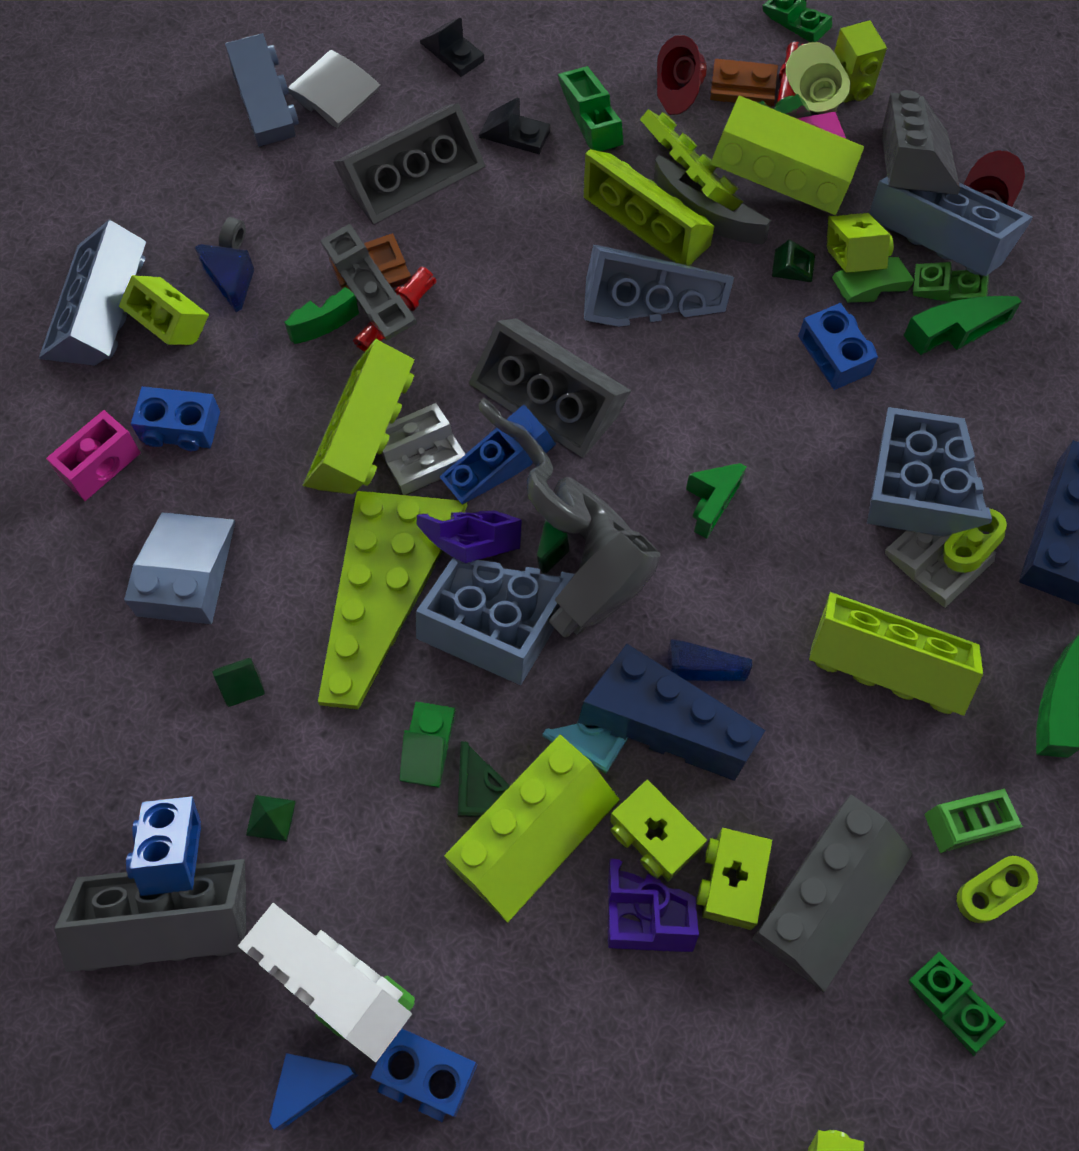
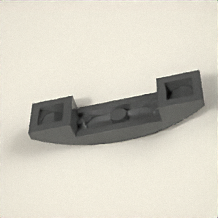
M660 155L655 159L654 180L657 186L672 197L680 199L685 206L698 215L707 218L714 225L713 233L740 242L764 244L766 242L770 219L744 204H741L735 213L685 184L686 170Z
M351 224L320 240L347 287L355 294L357 302L386 341L417 324L416 318L400 295L394 292L370 257L365 244Z

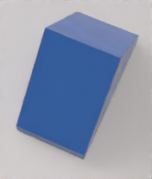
M286 1053L269 1119L273 1130L284 1129L358 1076L355 1069L347 1065Z

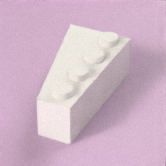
M274 903L271 904L238 945L239 948L256 960L261 967L279 980L333 1029L374 1062L378 1061L412 1015L409 1010L398 1002L403 993L393 984L377 974L322 930L315 936Z

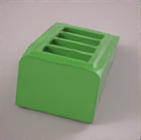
M1005 789L939 804L924 814L940 853L1006 834L1023 827ZM988 803H995L1003 823H996ZM975 807H979L987 827H982L974 810ZM963 811L971 831L966 832L958 814L959 812Z

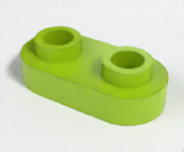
M989 509L992 517L990 524L952 533L946 540L943 551V560L950 569L961 573L972 572L979 568L999 546L1005 537L1007 527L1006 519L1000 512ZM981 531H987L990 534H983Z
M1005 857L960 887L957 893L958 908L968 920L974 923H987L1035 892L1038 885L1037 872L1034 866L1022 857ZM1006 873H1012L1017 877V887H1012L1006 882ZM974 894L983 897L985 901L984 909L974 906L972 902Z

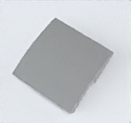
M330 50L288 87V91L304 108L311 112L315 109L328 123L338 128L379 90L380 84L355 63Z
M437 403L399 418L393 424L389 423L385 433L390 435L385 449L381 453L403 495L440 480L439 476L465 455V452L452 433L450 423Z
M906 530L885 549V555L944 608L995 561L996 552L993 551L976 570L967 573L956 572L950 569L943 560L944 544L951 535L943 537Z

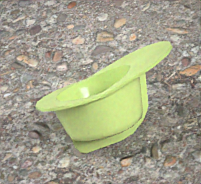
M809 42L799 46L791 53L786 64V76L795 95H800L811 112L817 114L837 112V107L844 102L849 94L850 80L833 50L820 42Z

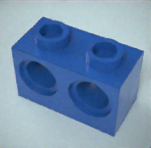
M841 303L803 319L798 337L834 390L871 374L878 358L876 349L871 341L866 340L859 330L854 316L848 314Z
M142 386L131 426L139 440L146 445L161 447L163 443L175 444L184 450L196 451L199 447L211 448L220 409L213 394Z
M193 796L142 802L139 820H134L132 827L133 841L135 843L133 853H128L126 858L128 878L135 880L141 896L193 890L201 832V820Z
M401 1028L378 1059L370 1078L380 1082L377 1092L402 1103L406 1094L421 1101L418 1109L419 1112L443 1122L446 1114L456 1117L478 1064ZM402 1053L411 1054L415 1063L413 1073L406 1079H396L391 1070L393 1060ZM441 1072L452 1073L456 1081L453 1094L445 1099L435 1097L431 1089L433 1078Z

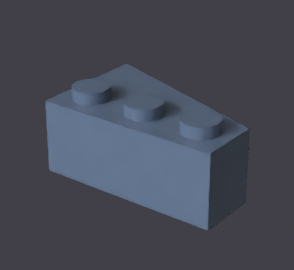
M263 33L225 43L233 76L237 81L240 96L244 102L258 147L296 137L294 125L299 124L294 105L287 106L284 96L289 95L284 75L277 76L274 66L279 65L274 46H267Z

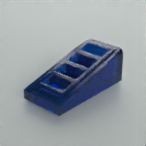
M671 639L668 648L669 670L686 681H746L752 669V659L689 642Z

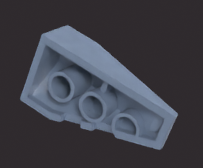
M593 244L586 276L584 320L619 327L630 325L629 319L649 316L650 322L662 321L661 314L680 312L684 317L725 312L734 277Z

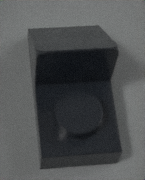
M460 17L442 25L420 40V44L460 77L485 61L484 53L463 37L462 19Z
M517 97L489 113L479 138L540 155L550 133V124L520 116V98Z

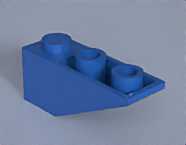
M522 405L507 418L508 421L522 425L545 453L556 445L548 431L525 405ZM496 428L439 477L463 505L517 475L532 465L533 461L513 437Z

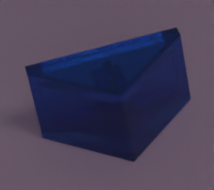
M204 244L196 246L195 250L203 269L234 311H240L254 273L249 252L247 250Z

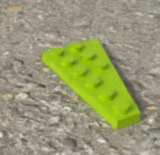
M366 491L356 492L318 697L320 706L349 709L360 708L381 669L380 666L391 646L396 641L402 625L412 611L443 551L428 539L417 526V515L428 514L430 517L441 521L450 520L452 512H465L468 506L467 502L462 505L459 500Z

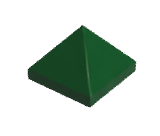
M255 795L246 836L287 842L296 801Z

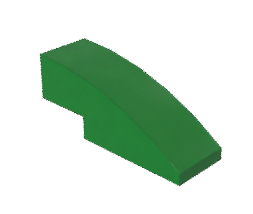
M586 66L558 74L563 94L591 150L603 151L624 145L622 120L610 106V94L590 68Z
M985 296L945 303L911 317L903 336L920 356L946 341H949L958 350L1010 321L1022 301L1017 296Z
M1079 634L1066 646L1046 682L1038 713L1036 755L1069 758L1079 751Z

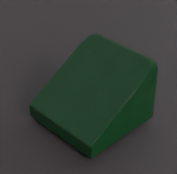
M789 239L775 249L772 277L812 282L815 254Z
M547 520L544 524L537 552L538 565L542 573H547L569 552L568 534L554 528Z
M251 658L212 671L228 707L265 695L259 671Z

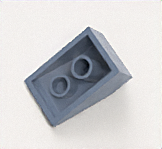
M162 512L133 564L124 601L137 617L212 624L235 520Z

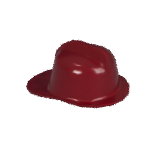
M675 35L668 39L661 47L657 58V97L669 115H679L687 111L694 103L699 93V87L706 77L707 65L705 58L699 52L698 46L693 39L686 35ZM678 82L684 84L685 86H679Z
M1001 150L990 152L978 159L971 168L963 185L1012 207L1025 180L1024 166L1019 157L1011 152Z

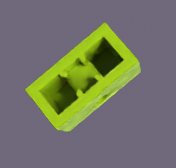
M870 20L840 28L834 53L850 80L849 94L844 103L852 100L863 101L870 95H873L887 47Z
M869 213L828 216L827 249L846 273L887 269L888 256L892 255L894 248L893 238Z
M132 275L119 304L120 308L167 345H193L198 340L209 316L207 312L161 277Z
M648 779L611 813L610 822L613 824V827L610 830L614 837L626 848L632 844L643 856L640 859L642 866L656 879L662 875L669 882L704 847L707 841ZM660 827L663 830L661 839L654 837L650 840L646 837L649 828L655 830Z
M723 827L717 839H709L705 863L712 864L709 880H701L696 904L704 906L702 918L752 930L757 925L772 846L771 839ZM730 868L737 870L736 878L741 880L735 887L729 886V878L724 876Z

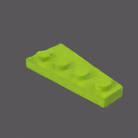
M649 109L645 112L640 121L667 149L672 148L669 154L675 161L687 169L686 173L693 181L698 182L703 187L702 191L708 198L731 211H734L743 203L735 194L738 187L725 175L720 178L714 172L717 167L710 164L711 159L705 154H702L700 157L694 151L697 145L686 134L682 133L679 136L674 131L677 124L668 115L662 112L658 116Z

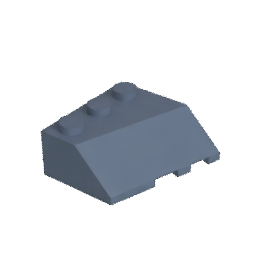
M888 407L867 524L944 537L952 533L962 532L991 523L992 517L989 507L986 508L983 497L984 488L981 477H978L974 464L975 455L965 418Z
M453 557L416 610V639L521 685L554 630V627L548 620L560 608L555 598L575 574L561 572L560 577L540 574V569L526 567L525 571L504 569L500 563L476 560L464 563Z

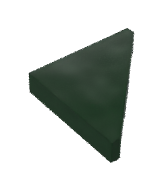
M461 741L458 817H481L510 785L469 746L468 742Z

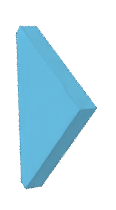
M578 722L574 725L556 729L548 728L543 733V737L551 742L559 734L562 735L588 758L595 768L607 774L628 737L624 740L623 738L610 735L611 731L592 725L590 728Z

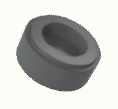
M233 217L226 219L219 235V248L232 254L237 252L246 234V226L243 221Z

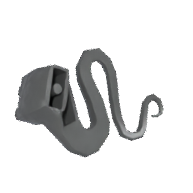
M482 398L479 401V411L499 430L513 437L536 466L530 471L527 478L528 497L534 507L554 528L563 533L575 534L579 532L586 541L580 568L555 598L560 608L548 620L563 637L570 636L572 632L576 635L580 634L587 626L604 622L616 610L637 596L656 572L661 554L643 535L631 530L626 522L607 503L574 479L565 477L559 480L552 491L547 481L551 478L553 466L542 447L522 425L502 417L493 404Z

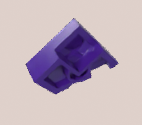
M498 511L452 512L451 519L446 521L435 519L428 514L417 515L416 524L428 539L445 553L464 563L520 549L522 520Z
M610 859L608 877V948L693 952L699 937L696 897L680 889L668 888L660 879H656L649 874L644 879L636 874L621 871L623 862L618 859ZM631 914L636 916L640 922L623 918L622 916Z

